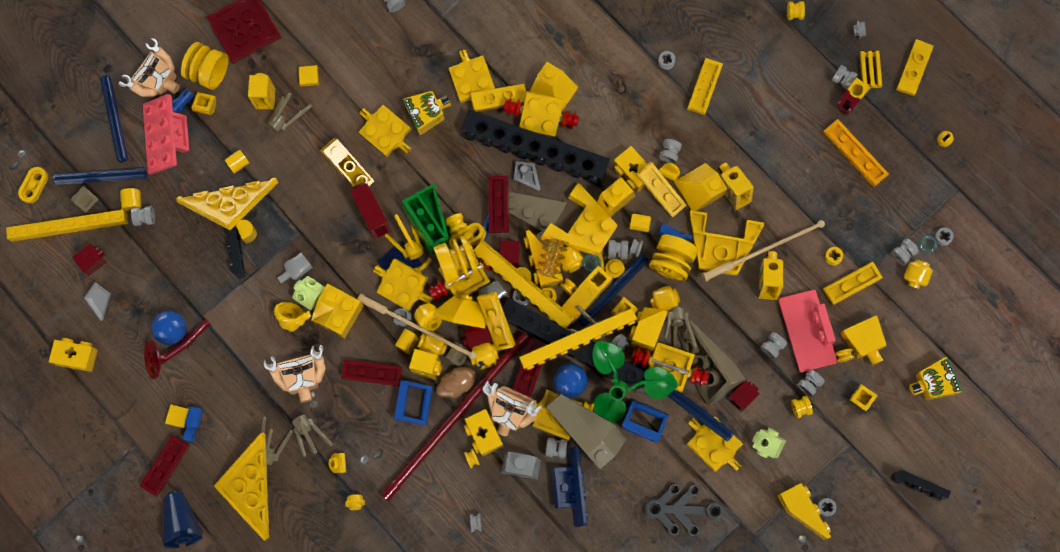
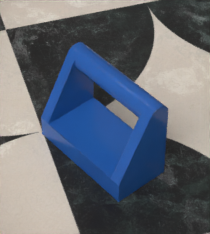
M401 380L394 419L398 422L426 426L433 387ZM410 388L425 390L420 420L405 417Z
M633 400L621 429L657 444L669 414ZM635 408L663 420L658 433L629 421L633 409Z

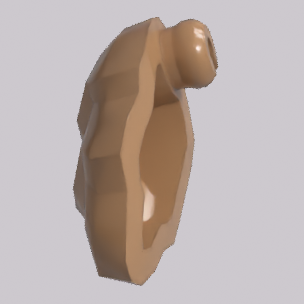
M469 367L453 369L441 377L440 383L436 388V394L439 397H459L462 393L471 389L475 382L476 372Z

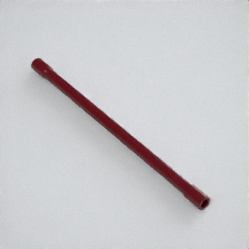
M521 331L514 339L515 346L508 348L501 355L496 364L488 370L397 477L381 492L380 495L389 502L395 496L404 482L481 395L486 382L489 381L490 384L512 357L528 342L530 338Z

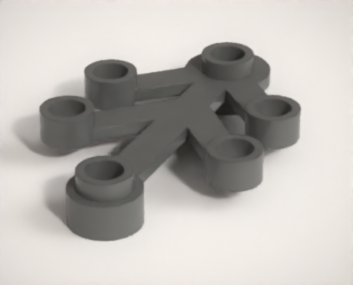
M678 484L670 485L668 491L659 500L651 499L645 504V514L651 519H659L668 529V533L671 536L678 535L680 527L677 524H673L664 513L673 514L687 529L691 537L698 536L700 528L694 525L684 514L707 515L710 519H718L723 513V509L718 503H711L708 507L684 506L693 497L700 494V487L696 484L691 485L688 488V492L673 506L665 504L672 496H677L680 493L681 488ZM673 486L678 488V492L675 494L671 492V487ZM692 487H696L698 489L697 494L691 493ZM651 506H657L658 511L656 513H653L651 511ZM711 508L717 509L716 515L710 513ZM672 526L677 528L676 534L671 533L670 528ZM691 527H695L697 529L696 534H691Z

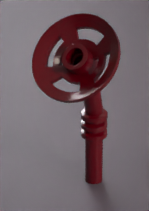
M205 319L190 334L188 333L187 337L180 341V344L165 354L160 353L153 340L147 341L144 358L149 377L157 379L161 365L186 348L189 349V345L192 346V342L195 343V339L211 323Z

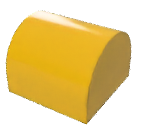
M197 92L191 107L192 111L213 115L216 108V97Z
M241 150L225 159V162L234 174L249 164Z
M128 188L120 191L121 210L131 211L134 207L142 209L140 190Z
M632 214L630 230L649 232L651 217Z
M240 220L236 224L241 239L246 244L256 238L257 231L248 220Z
M623 297L613 308L611 314L615 316L631 308L636 313L638 308Z
M404 329L395 346L409 355L419 338L415 333Z
M860 384L852 394L850 401L867 412L878 395Z

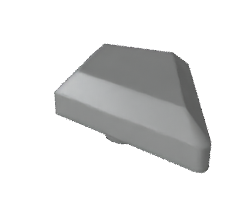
M516 161L514 181L540 191L535 163Z
M94 282L84 299L98 320L103 321L111 293Z

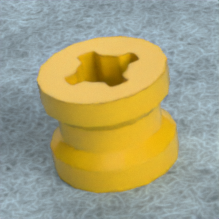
M799 1L798 3L788 2V20H793L794 18L804 20V1Z
M462 213L454 214L445 220L446 225L450 228L449 232L451 235L467 227V224L463 222Z
M803 396L800 400H791L792 410L797 419L805 414L808 416L813 414L808 396Z

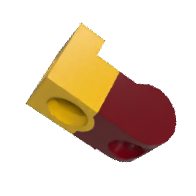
M856 78L836 106L848 115L871 88Z

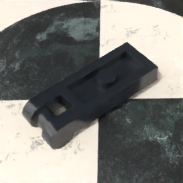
M236 226L231 230L224 228L230 240L227 248L229 255H232L233 262L230 263L231 272L238 279L245 278L240 234Z
M903 470L897 471L891 476L894 483L900 484L903 482L910 485V489L915 492L922 493L923 491L930 494L929 497L936 501L948 499L951 491Z

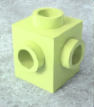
M307 276L302 281H297L293 288L295 291L292 298L309 310H312L316 306L317 300L325 287Z
M768 428V430L761 429L760 432H756L753 438V448L757 449V454L765 458L768 456L778 458L786 440L779 437V433L771 428Z

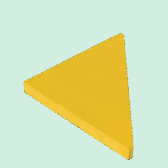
M271 178L270 181L260 182L259 180L245 183L244 186L219 188V191L209 193L208 191L193 193V196L183 198L178 196L176 200L179 204L231 230L278 184L277 178Z
M263 432L257 436L214 487L265 541L269 538L266 438Z

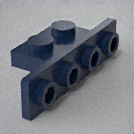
M573 446L566 449L568 467L551 469L555 509L573 508L574 526L582 527L587 526L588 513L585 508L586 494L583 489L584 475L581 471L582 456L579 446Z

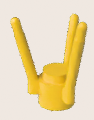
M395 214L394 217L408 241L404 245L405 250L389 234L386 233L385 237L403 254L405 259L409 257L410 260H414L423 254L422 250L424 248L413 226L411 225L415 241L411 240L399 216Z

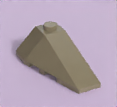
M689 321L697 348L693 347L686 324L678 332L684 351L695 355L690 368L692 372L697 366H699V371L702 372L707 369L706 373L709 374L706 385L702 384L700 388L699 383H697L696 386L708 406H711L733 393L746 379L737 366L692 321Z
M559 394L546 406L599 469L603 468L616 456L627 440L612 422L598 416V414L591 412L562 394Z

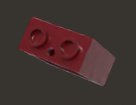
M360 183L354 186L350 193L374 239L376 240L386 233L392 232L368 183Z

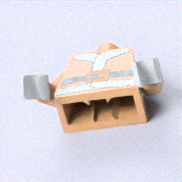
M150 38L154 42V47H149L147 43L145 45L148 49H153L154 53H149L132 78L128 75H122L127 80V84L119 81V85L121 87L128 86L131 91L141 97L163 96L167 90L175 94L179 90L180 85L174 81L177 75L174 73L175 66L171 57L161 47L157 46L158 43L155 39Z
M320 345V352H316L314 346H312L311 355L277 363V366L275 358L271 357L273 364L268 365L264 360V367L269 370L274 382L283 391H288L292 395L298 393L300 403L309 402L312 400L310 390L318 388V383L322 381L326 370L322 356L323 346Z
M489 381L486 382L483 392L488 397L492 420L500 423L497 430L498 434L508 436L510 429L516 431L519 428H525L536 420L538 411L542 408L540 405L535 407L536 400L506 386H502L496 391L498 384L494 383L493 386H490Z

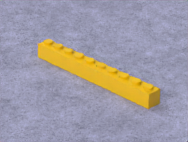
M117 210L7 227L6 232L7 239L13 242L128 224L125 210Z
M484 240L473 250L477 257H481L486 265H490L496 273L501 274L505 281H509L513 288L518 289L521 295L529 298L533 305L536 304L539 310L543 313L545 312L549 319L557 322V325L566 329L574 320L573 316Z
M633 308L523 355L519 359L524 369H532L537 363L538 365L545 363L546 359L557 358L556 355L560 353L564 355L568 353L567 350L569 349L575 350L581 344L587 345L591 343L590 340L595 339L596 341L602 338L601 335L606 334L607 336L612 334L613 330H621L626 324L630 326L635 323L637 317Z

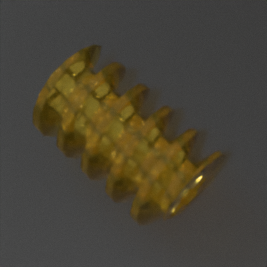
M551 237L544 240L549 246L542 247L547 253L540 254L545 261L538 262L543 268L536 269V272L546 277L558 279L555 277V274H561V271L557 267L563 266L559 259H565L561 252L567 251L563 244H569V242Z

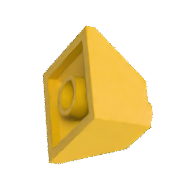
M546 62L537 75L530 92L564 99L562 113L577 91L578 86L562 70Z
M706 163L673 182L689 208L693 211H699L723 197L728 189L719 174Z
M461 294V298L453 296L433 312V317L452 323L485 328V321L479 302L473 301L472 296Z

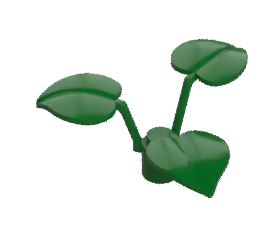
M597 341L595 343L593 362L596 369L605 375L613 371V386L609 393L599 394L593 403L594 413L612 423L620 420L626 412V404L622 399L627 392H631V390L642 384H645L644 389L647 395L654 399L665 398L678 387L675 377L662 367H650L644 373L645 380L628 387L625 382L617 380L616 369L622 367L625 362L623 350L613 343Z

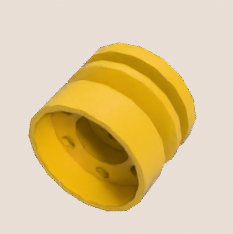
M195 42L189 47L181 65V76L192 82L199 81L201 86L214 90L220 85L226 74L229 63L228 55L216 49L211 50L209 46H205L200 42Z
M667 234L661 235L657 245V249L661 253H654V260H651L649 267L666 278L686 281L687 273L691 270L687 263L694 262L699 249L682 238Z
M464 235L460 236L462 245L459 247L455 239L452 240L453 249L451 250L446 243L433 247L447 285L459 281L458 271L462 270L464 275L469 277L467 271L469 267H471L474 275L478 274L476 256L471 244Z

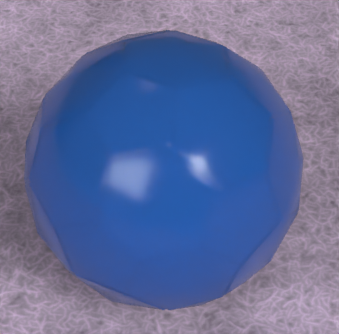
M164 311L154 318L151 332L154 338L164 345L176 344L186 334V322L179 313Z
M567 363L561 365L555 371L553 384L559 394L573 398L581 395L587 387V374L578 364Z

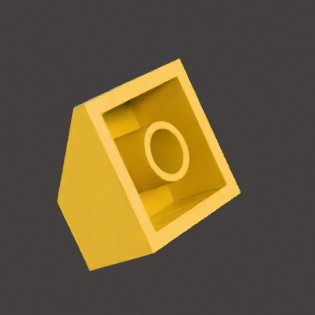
M327 283L317 300L311 321L345 339L364 306L361 301Z
M644 307L643 312L639 311L635 321L638 325H633L628 339L632 341L630 347L639 349V346H641V351L646 352L649 349L650 354H652L668 311Z

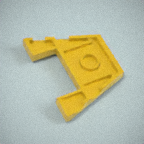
M578 183L568 199L585 209L568 233L550 223L541 239L557 242L561 246H572L578 251L599 256L618 225L583 186Z
M690 210L694 244L699 249L696 255L699 270L710 271L728 262L732 263L748 256L764 223L747 220L744 239L705 232L707 213ZM744 262L733 266V269L722 274L737 276Z

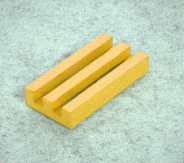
M861 51L859 55L862 82L870 88H881L882 75L879 51ZM865 57H868L870 84H867ZM872 57H874V59H875V70H876V82H877V84H875V81H874V69H873V58H872Z

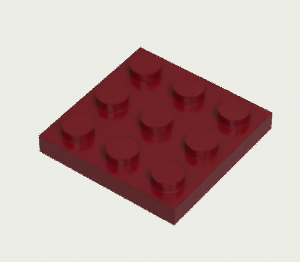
M237 0L207 16L208 21L233 64L282 38L260 0Z

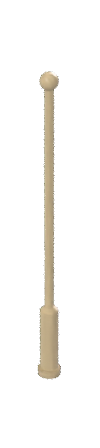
M820 220L817 224L735 262H728L708 272L702 273V278L707 282L709 279L733 269V266L818 227L823 228L825 222Z
M364 294L358 296L357 300L361 301L364 305L382 314L386 313L468 355L470 359L476 358L475 352H469L406 320Z

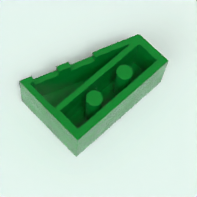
M433 183L403 200L401 206L403 213L431 255L435 253L434 246L442 243L448 245L449 240L436 193V186Z

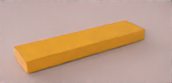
M838 119L823 131L827 138L873 187L889 175Z

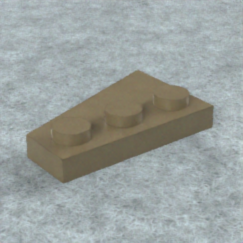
M509 192V215L540 232L546 230L550 223L556 225L568 205L567 202Z

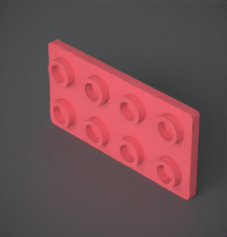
M166 94L143 104L148 174L151 175L176 166V151L183 153L189 151L187 116L173 112L172 96Z
M816 290L780 298L778 302L799 372L803 373L809 371V369L814 370L836 364L838 361L832 345L836 339L825 304L820 305Z

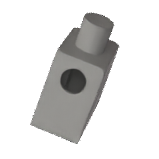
M507 452L504 455L501 473L538 480L541 460L535 456Z

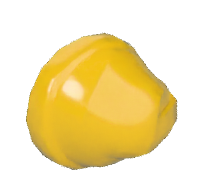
M281 302L274 308L275 318L278 320L281 328L289 332H294L311 317L309 311L305 312L300 306L291 302Z

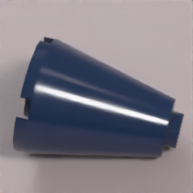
M177 490L169 492L164 498L162 538L164 547L177 549L180 548L179 544L186 543L187 547L199 542L203 538V532L185 495Z

